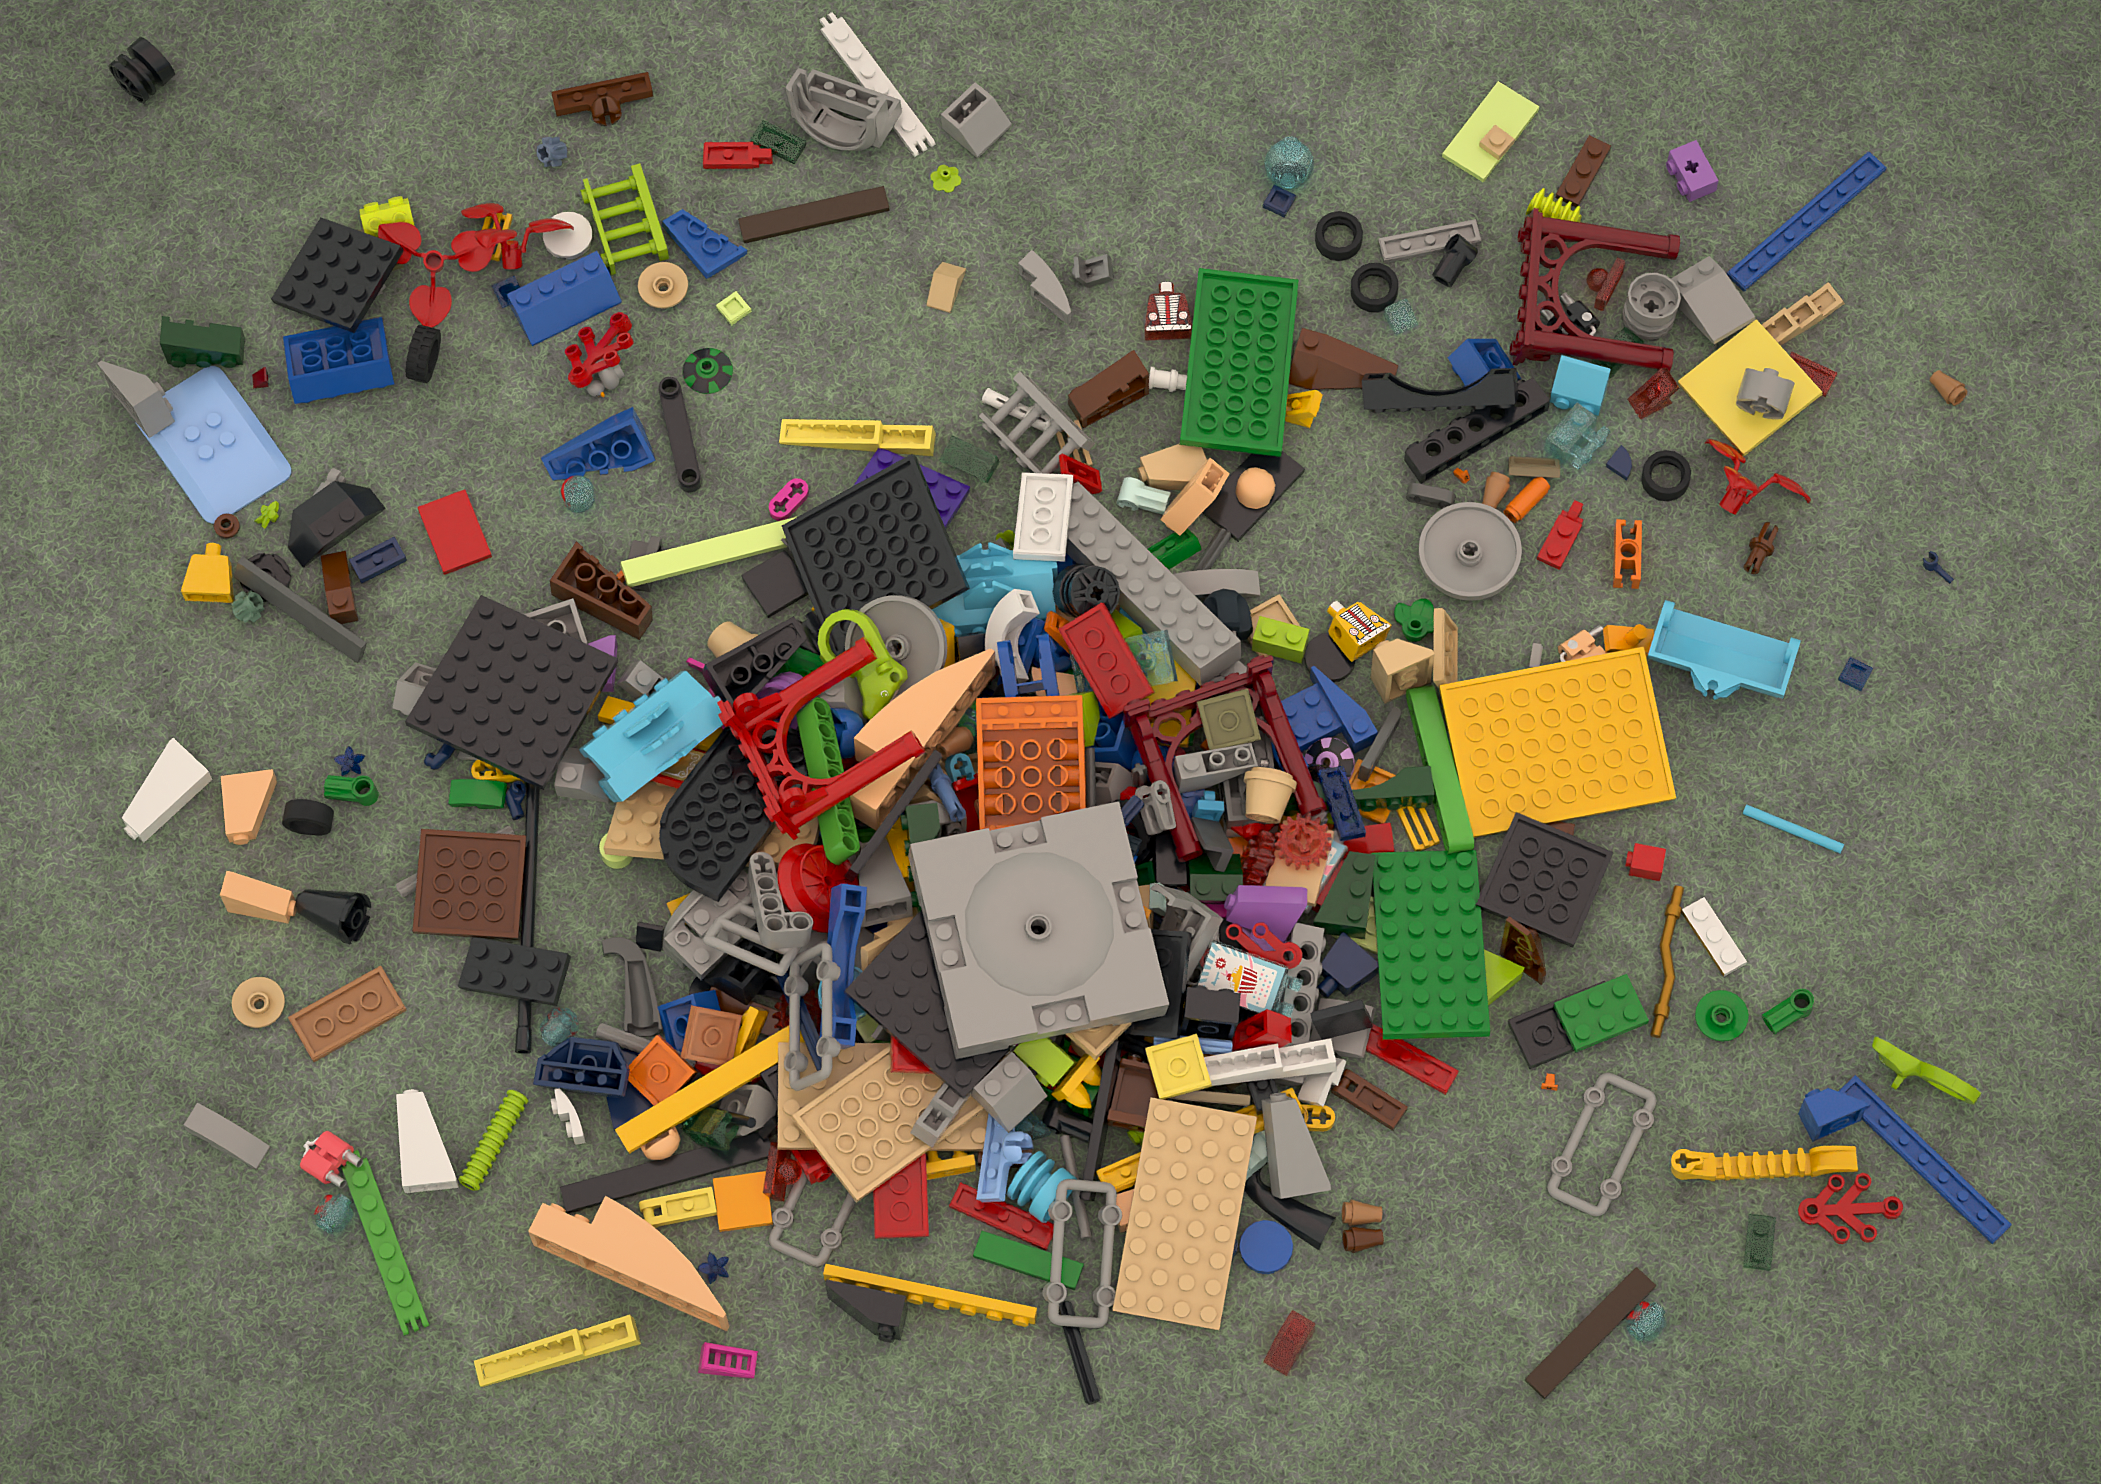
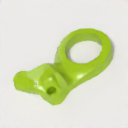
M844 609L832 613L825 619L819 629L818 647L821 653L819 658L825 664L836 657L829 644L830 633L836 624L844 620H850L860 626L878 659L850 676L857 677L863 699L862 715L870 721L893 700L901 685L908 679L907 670L891 657L878 628L865 613L858 610Z
M1874 1037L1872 1047L1879 1054V1060L1896 1073L1891 1085L1895 1090L1908 1076H1918L1939 1090L1971 1105H1975L1981 1096V1092L1957 1078V1076L1920 1061L1879 1037Z

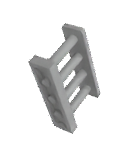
M1021 371L1013 378L1019 384L1016 387L1017 391L992 417L983 412L979 415L984 421L982 426L990 434L996 433L1001 438L998 441L1001 446L1008 452L1013 450L1017 455L1016 461L1025 469L1029 467L1034 473L1052 474L1059 467L1060 454L1063 453L1069 456L1075 449L1080 447L1089 451L1095 444L1027 374ZM1030 395L1035 401L1033 404L1034 408L1007 434L999 424L1024 397L1028 398ZM1047 413L1052 418L1050 421L1051 425L1025 452L1016 441L1041 414L1045 415ZM1064 430L1069 435L1067 438L1068 442L1042 469L1033 458L1058 431L1062 432Z

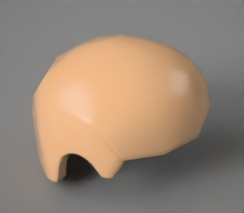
M1256 467L1249 468L1240 475L1237 481L1236 496L1239 502L1248 508L1258 509L1267 506L1274 494L1275 482L1273 476L1266 470Z
M676 1127L643 1145L641 1150L644 1155L651 1160H663L672 1156L680 1143V1135Z

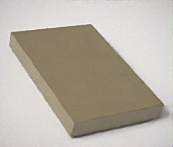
M1196 1090L1171 1097L1170 1099L1248 1106L1250 1105L1251 1096L1250 1094Z

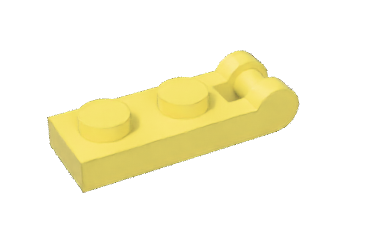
M712 1187L639 1202L640 1212H643L644 1220L654 1228L717 1215ZM661 1208L662 1215L655 1216L654 1210Z

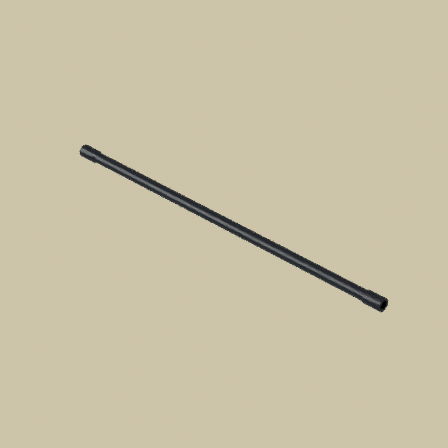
M527 783L525 835L527 838L523 876L521 945L534 947L540 788ZM518 1000V1026L515 1052L518 1054L531 1053L532 1002Z

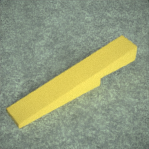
M782 419L779 443L876 452L879 448L898 454L933 456L936 433L933 426L883 425L881 421Z
M627 1315L583 1330L572 1329L475 1360L474 1364L479 1385L484 1387L639 1345L641 1342L635 1319L631 1315Z

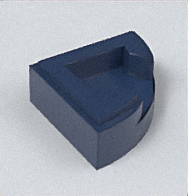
M1620 445L1606 463V467L1626 481L1631 473L1632 461L1628 451Z

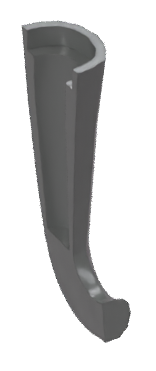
M611 937L602 940L604 957L608 954H616L625 961L624 1031L639 1037L659 1035L662 1032V1026L657 1008L658 1003L650 971L642 950L636 943L627 938Z

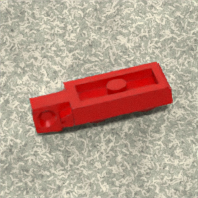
M753 142L704 143V169L759 168V164H772L773 162L772 149H760V145H754Z
M1574 500L1568 512L1562 510L1543 544L1537 560L1558 570L1561 569L1582 528L1584 519L1580 518L1579 515L1583 510V503Z

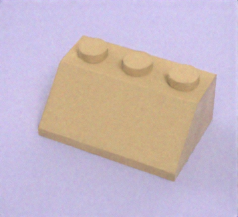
M1395 639L1391 642L1386 640L1375 647L1370 678L1384 704L1405 695L1406 690L1409 688L1421 687L1431 683L1435 655L1432 649L1400 639Z

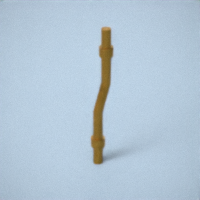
M1678 885L1674 886L1670 904L1666 906L1664 914L1666 921L1659 945L1665 977L1659 1002L1655 1004L1653 1011L1655 1018L1650 1036L1655 1038H1661L1665 1019H1668L1670 1012L1668 1005L1675 981L1670 944L1676 920L1680 919L1682 911L1680 904L1684 892V887Z

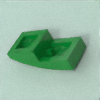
M480 779L451 780L448 804L452 807L476 806L479 809L504 808L507 784L500 781Z

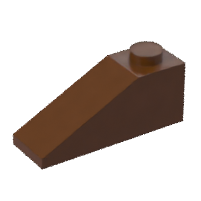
M346 551L321 555L325 593L330 617L340 624L359 621Z

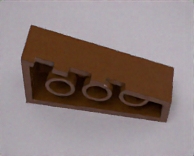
M577 541L550 579L552 596L562 601L573 598L578 609L638 640L641 639L653 621L652 606L633 589L625 586L618 580V576L612 571L609 572L604 568L597 558L593 555L590 556L583 550V546Z

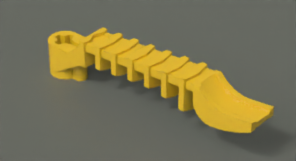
M1819 1146L1810 1149L1809 1153H1804L1803 1148H1798L1797 1154H1789L1788 1150H1783V1154L1774 1155L1773 1151H1768V1155H1759L1758 1152H1753V1156H1744L1743 1152H1739L1738 1156L1732 1157L1729 1156V1153H1724L1723 1157H1715L1714 1153L1680 1149L1671 1158V1172L1676 1178L1681 1180L1704 1179L1715 1181L1725 1179V1181H1728L1730 1179L1745 1180V1178L1760 1179L1768 1177L1774 1179V1177H1816L1836 1172H1858L1855 1146ZM1681 1160H1685L1686 1168H1681Z

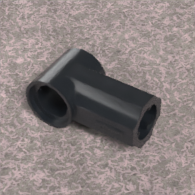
M1455 234L1448 240L1444 248L1446 253L1432 274L1437 282L1447 287H1452L1462 269L1469 265L1478 253V249L1460 234Z
M1050 1100L1039 1125L1045 1130L1050 1128L1056 1131L1055 1134L1064 1133L1089 1143L1093 1119L1072 1111L1068 1105L1060 1101Z

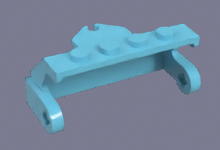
M991 542L988 543L989 549L982 550V544L979 543L961 555H957L970 589L932 609L938 618L954 625L955 635L974 632L986 634L989 618L998 602L1013 589L1031 591L1040 613L1036 617L1046 622L1049 611L1056 613L1052 591L1054 581L1058 576L1057 561L1013 559V550Z
M1665 600L1648 653L1649 659L1690 671L1695 689L1700 691L1704 697L1707 696L1708 689L1714 690V700L1727 698L1734 691L1739 690L1740 687L1776 698H1784L1801 640L1791 637L1790 642L1787 643L1674 609V602Z
M687 671L679 672L669 681L667 678H664L654 686L656 691L649 696L645 693L633 702L635 707L628 712L624 709L613 717L614 723L609 727L605 725L599 727L592 733L594 738L579 749L585 758L589 757L604 774L605 777L598 781V783L612 802H623L655 776L678 762V759L686 756L698 743L723 725L718 716L721 713L717 704L721 700L720 697L712 696Z

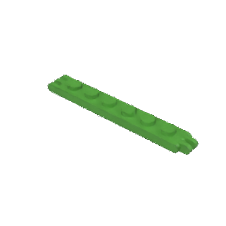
M358 1150L353 1152L355 1155L361 1158ZM367 1157L364 1158L363 1164L360 1167H356L347 1161L342 1170L403 1335L409 1334L406 1324L410 1322L414 1332L418 1331L419 1327L416 1320L420 1318L424 1328L428 1327V1320Z

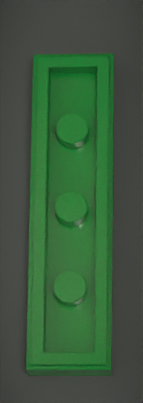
M981 1231L973 1258L1050 1282L1052 1253ZM1062 1257L1061 1283L1066 1288L1076 1290L1084 1263Z

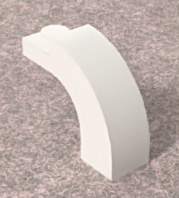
M1013 589L998 602L989 618L985 634V651L990 648L995 651V666L1000 668L997 642L1010 640L1018 683H1024L1029 678L1019 655L1018 640L1023 627L1040 613L1031 591Z

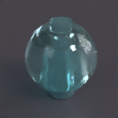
M1285 137L1268 150L1264 161V168L1267 177L1274 185L1282 189H1296L1303 186L1310 179L1314 170V159L1311 151L1305 144L1295 137Z

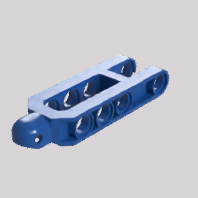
M1049 634L1036 635L1042 680L1018 683L1011 641L997 642L1005 697H1020L1022 693L1045 690L1046 696H1060Z

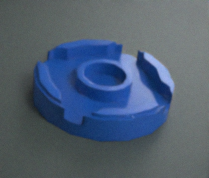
M1263 1220L1254 1222L1246 1228L1241 1236L1240 1255L1246 1266L1257 1273L1271 1274L1279 1271L1288 1264L1292 1257L1293 1242L1291 1235L1284 1226L1275 1221Z

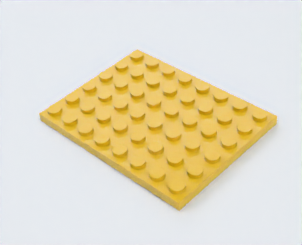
M1644 647L1439 685L1454 763L1474 838L1508 832L1516 812L1548 824L1676 799Z

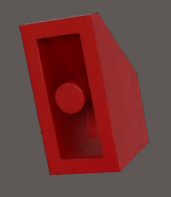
M1266 1009L1239 1023L1232 1040V1052L1277 1043L1278 1047L1281 1048L1291 1043V1018Z

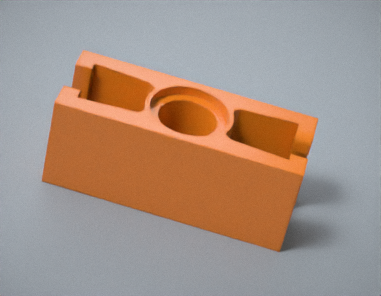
M1616 519L1614 528L1613 588H1623V583H1621L1622 575L1620 574V569L1622 568L1633 570V575H1631L1630 579L1632 581L1631 588L1639 589L1641 581L1642 521L1635 520L1633 528H1630V534H1635V540L1622 539V528L1626 526V520ZM1627 551L1632 553L1633 556L1628 558L1621 553Z

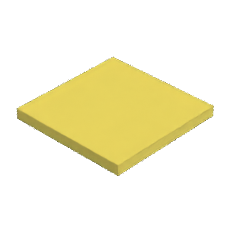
M1757 319L1678 380L1681 388L1743 456L1752 451L1822 395V391ZM1746 368L1762 372L1764 368L1774 369L1779 372V377L1789 379L1795 383L1786 413L1782 419L1763 418L1764 413L1757 411L1752 415L1736 405L1738 391Z

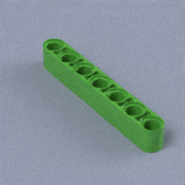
M1433 685L1409 688L1406 690L1407 705L1423 766H1431L1435 794L1432 802L1445 851H1448L1447 854L1473 850V832L1435 688Z
M816 697L800 709L796 715L808 775L810 778L827 779L842 774L844 769L830 706L824 699ZM850 797L817 816L826 857L835 865L845 862L859 851L860 848Z

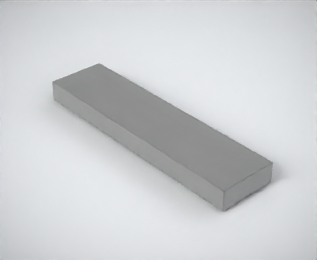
M1476 219L1378 238L1383 263L1444 252L1446 243L1455 234H1460L1473 246L1480 245L1482 241Z

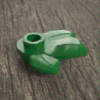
M1418 599L1413 602L1412 606L1400 602L1396 605L1394 617L1396 622L1402 625V632L1407 640L1418 642L1428 633H1434V607L1429 599Z

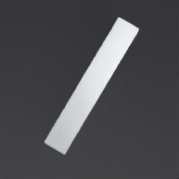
M1331 1038L1279 1048L1277 1043L1204 1057L1212 1086L1337 1072Z

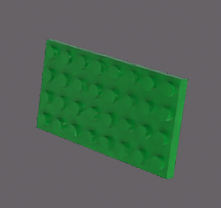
M1199 268L1179 445L1281 457L1298 279Z
M1476 850L1447 854L1448 851L1371 853L1376 855L1372 880L1383 1040L1490 1037L1481 907L1476 905L1480 897Z

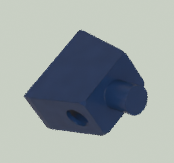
M1343 932L1322 961L1321 975L1325 979L1316 988L1319 989V993L1325 998H1328L1336 989L1347 997L1378 974V962Z

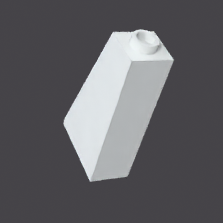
M174 738L165 747L122 817L126 825L124 831L133 840L138 837L144 843L212 780L209 771Z
M411 1089L404 1091L403 1094H396L401 1176L404 1192L413 1193L459 1188L456 1175L424 1093Z

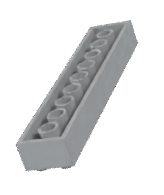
M1078 481L1074 483L1066 553L1077 564L1104 567L1112 572L1119 582L1120 597L1118 605L1200 686L1241 659V640Z

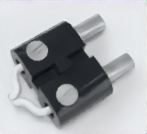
M1566 292L1563 293L1560 299L1567 306L1565 314L1568 319L1581 331L1593 336L1600 325V321L1582 301H1574ZM1540 311L1548 320L1547 326H1552L1557 322L1556 317L1551 311ZM1562 326L1555 332L1569 335Z

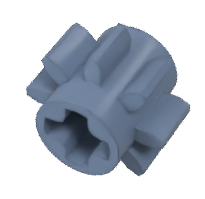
M560 137L542 138L543 144L537 146L538 159L544 163V167L561 166V160L567 158L566 144L560 141Z

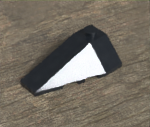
M793 616L708 662L702 670V675L715 696H719L723 702L728 700L733 705L734 700L744 693L757 694L806 641L807 637Z

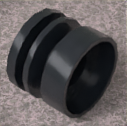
M139 37L127 48L131 59L126 55L120 54L117 57L118 61H112L108 67L120 87L138 102L144 104L149 99V95L153 96L157 92L152 81L163 87L175 76V72L168 60L153 44L145 38Z
M1084 564L1070 565L1063 569L1055 579L1052 591L1054 602L1058 609L1065 615L1074 618L1081 616L1100 603H1104L1111 614L1118 605L1120 597L1119 582L1112 572L1104 567Z

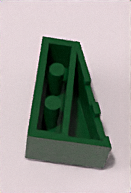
M162 316L160 346L167 364L177 368L185 367L186 364H196L201 368H207L211 365L234 368L236 365H243L245 336L242 327L209 323V327L194 325V320L186 319L185 324L169 322L170 317Z
M1349 851L1313 922L1314 927L1324 928V934L1340 936L1344 932L1349 937L1365 939L1376 855Z

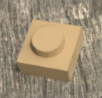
M1494 125L1480 141L1479 147L1499 160L1514 144L1515 139L1497 125Z

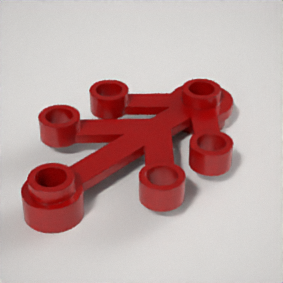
M617 312L611 316V327L596 346L594 342L595 334L591 327H584L579 330L578 336L585 345L588 357L582 364L580 359L582 352L577 344H572L565 349V354L573 367L568 375V380L572 385H575L577 388L586 387L592 382L593 374L619 364L621 359L617 352L630 348L634 343L631 335L627 333L632 328V323L626 314ZM619 335L616 339L617 342L609 345L614 337Z
M1264 922L1256 923L1252 932L1256 938H1263L1275 949L1273 951H1264L1243 932L1242 927L1237 923L1230 924L1226 929V935L1229 939L1238 941L1249 951L1241 953L1266 962L1276 961L1275 965L1288 969L1295 968L1302 960L1301 948L1293 942L1283 943L1269 930L1268 925ZM1261 925L1265 928L1266 932L1264 935L1257 934V926ZM1231 927L1238 928V936L1230 934L1229 930ZM1211 947L1206 949L1199 961L1203 968L1206 963L1204 957L1209 954ZM1286 951H1291L1294 954L1292 960L1284 958Z
M1860 1173L1856 1176L1853 1186L1837 1204L1825 1205L1834 1192H1839L1843 1189L1845 1181L1838 1174H1834L1829 1178L1827 1186L1816 1198H1807L1800 1203L1798 1207L1799 1218L1809 1225L1819 1224L1833 1236L1834 1241L1838 1244H1845L1849 1240L1850 1231L1845 1226H1836L1827 1216L1839 1217L1860 1235L1862 1241L1871 1243L1877 1236L1876 1228L1872 1225H1865L1854 1215L1882 1213L1888 1219H1896L1903 1211L1901 1200L1894 1196L1885 1198L1883 1202L1852 1203L1862 1191L1867 1190L1871 1185V1177L1866 1173ZM1864 1178L1868 1184L1862 1186L1859 1184L1858 1179ZM1838 1180L1841 1186L1834 1187L1831 1181ZM1895 1203L1897 1209L1890 1210L1888 1204ZM1814 1207L1817 1213L1810 1214L1807 1208ZM1870 1230L1873 1233V1237H1866L1864 1231ZM1837 1232H1844L1846 1234V1238H1838Z

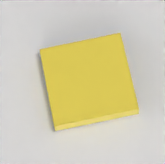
M1197 1034L1145 1048L1159 1099L1164 1100L1212 1086Z

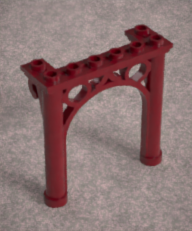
M1533 208L1530 216L1525 217L1524 226L1519 228L1517 241L1521 242L1520 252L1525 254V262H1522L1520 276L1524 277L1523 284H1521L1519 289V299L1522 300V307H1519L1517 322H1521L1520 330L1517 331L1515 341H1511L1509 354L1513 356L1512 365L1518 366L1526 358L1532 361L1545 362L1550 359L1551 355H1568L1657 369L1658 372L1669 374L1674 355L1672 348L1596 337L1577 328L1568 319L1561 306L1558 294V281L1561 269L1566 261L1574 254L1590 248L1676 260L1680 248V236L1674 234L1664 236L1544 217L1538 208ZM1565 242H1578L1570 248H1567ZM1557 247L1561 257L1556 260L1547 258L1544 253L1545 248ZM1539 262L1544 267L1549 268L1547 275L1539 276ZM1539 290L1544 294L1546 301L1537 305V291ZM1540 311H1551L1556 317L1557 322L1552 326L1544 325L1540 320ZM1562 326L1569 335L1555 332Z
M1261 655L1251 659L1250 663L1247 664L1245 673L1240 675L1238 672L1226 676L1225 680L1217 683L1214 681L1206 682L1200 686V689L1191 692L1190 690H1183L1177 693L1174 698L1155 700L1151 703V706L1149 698L1141 700V698L1134 699L1128 702L1127 706H1124L1123 725L1131 731L1142 762L1147 767V775L1151 785L1161 780L1170 789L1176 827L1169 831L1177 848L1175 853L1179 862L1190 861L1203 854L1201 844L1198 841L1172 772L1173 758L1180 744L1191 733L1203 727L1197 704L1198 701L1248 688L1254 713L1257 710L1258 704H1260L1267 722L1265 723L1256 717L1258 729L1265 733L1273 743L1284 772L1292 775V779L1297 782L1293 795L1302 818L1307 819L1317 816L1327 809L1323 798L1318 795L1272 678L1274 661L1272 655L1268 657ZM1197 708L1195 715L1189 718L1190 724L1186 726V720L1179 713ZM1174 720L1181 725V730L1176 737L1165 736L1160 733L1159 726L1164 722ZM1157 740L1160 743L1171 745L1166 756V762Z

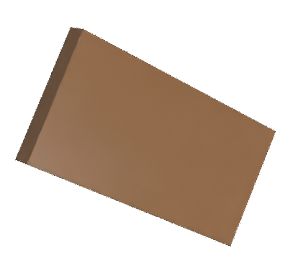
M379 966L289 1016L288 1019L312 1061L316 1062L407 1010L383 968Z

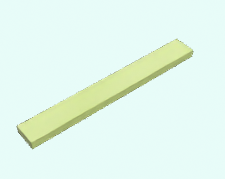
M794 518L621 561L620 566L627 586L634 587L786 548L787 546L781 541L782 538H786L782 525Z

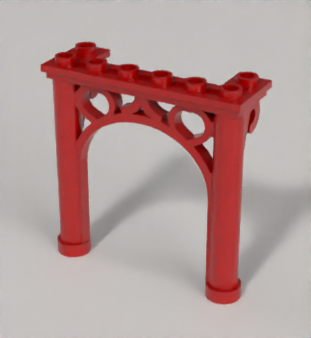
M864 636L855 641L854 646L779 693H774L759 700L754 693H744L734 700L733 705L728 700L726 702L722 700L717 702L721 713L718 714L720 720L725 727H730L737 740L740 739L741 744L738 746L742 754L746 758L749 757L751 761L747 765L755 777L758 776L760 780L757 782V786L764 795L763 800L767 806L764 809L765 814L771 822L775 821L782 834L787 833L793 840L798 838L797 834L801 832L799 829L801 826L912 757L917 758L925 753L920 740L910 730L897 740L835 777L827 779L810 778L799 773L792 766L787 753L786 740L791 721L799 709L811 699L878 659L872 646ZM781 716L779 723L774 721ZM770 729L776 730L774 740L769 744H763V734ZM763 753H773V758L769 764L767 763ZM778 775L786 776L779 787L774 777ZM796 784L803 785L802 789L798 787H791Z

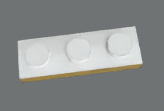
M1705 897L1682 909L1681 913L1723 977L1746 965V959Z

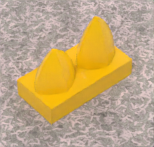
M1084 1054L1053 1091L1052 1095L1058 1101L1066 1099L1075 1106L1091 1108L1090 1096L1081 1081L1090 1085L1100 1086L1102 1071L1097 1064L1100 1057L1094 1060L1089 1054Z

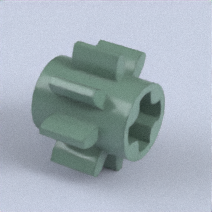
M251 590L248 593L241 591L235 596L236 600L231 603L233 614L237 619L244 621V623L249 620L255 622L261 617L260 613L265 610L261 596Z

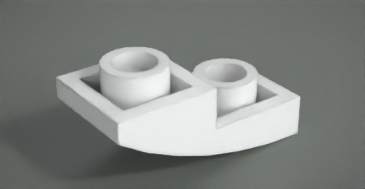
M1335 1058L1337 1072L1308 1075L1297 1097L1298 1100L1302 1103L1323 1107L1331 1085L1338 1086L1346 1061Z
M560 1088L554 1089L556 1098L551 1099L553 1114H558L560 1121L570 1120L565 1122L568 1138L573 1137L575 1145L586 1143L579 1117L572 1103Z

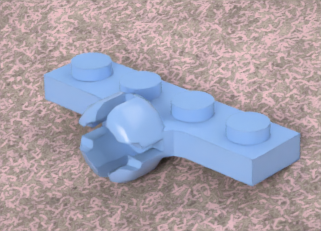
M989 1113L976 1199L981 1202L1005 1201L1010 1166L1013 1164H1024L1032 1157V1153H1022V1150L1033 1149V1141L1027 1133L1023 1131L1015 1132V1128L1008 1133Z

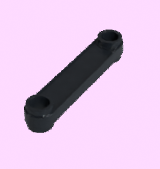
M665 377L659 384V395L678 482L683 491L695 492L701 486V475L682 388L676 378ZM667 387L676 388L673 392L664 391ZM689 476L696 478L691 483L684 482V479Z

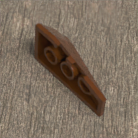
M1302 328L1290 369L1289 384L1308 390L1362 389L1361 380L1365 374L1392 373L1396 376L1399 365L1327 334Z

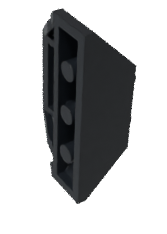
M333 481L293 510L288 549L304 568L386 508L370 488Z

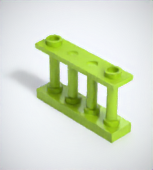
M640 163L631 166L632 175L628 176L629 179L591 189L588 178L583 179L585 189L580 190L584 204L589 203L604 250V253L600 254L605 266L609 267L611 275L616 274L614 263L652 253V255L657 254L659 261L669 259L665 239ZM632 189V191L637 190L639 197H635L634 201L599 211L594 201L596 198ZM636 210L639 212L644 211L646 218H643L642 222L604 232L601 220ZM643 231L651 233L652 239L648 240L649 243L615 253L610 252L608 241Z

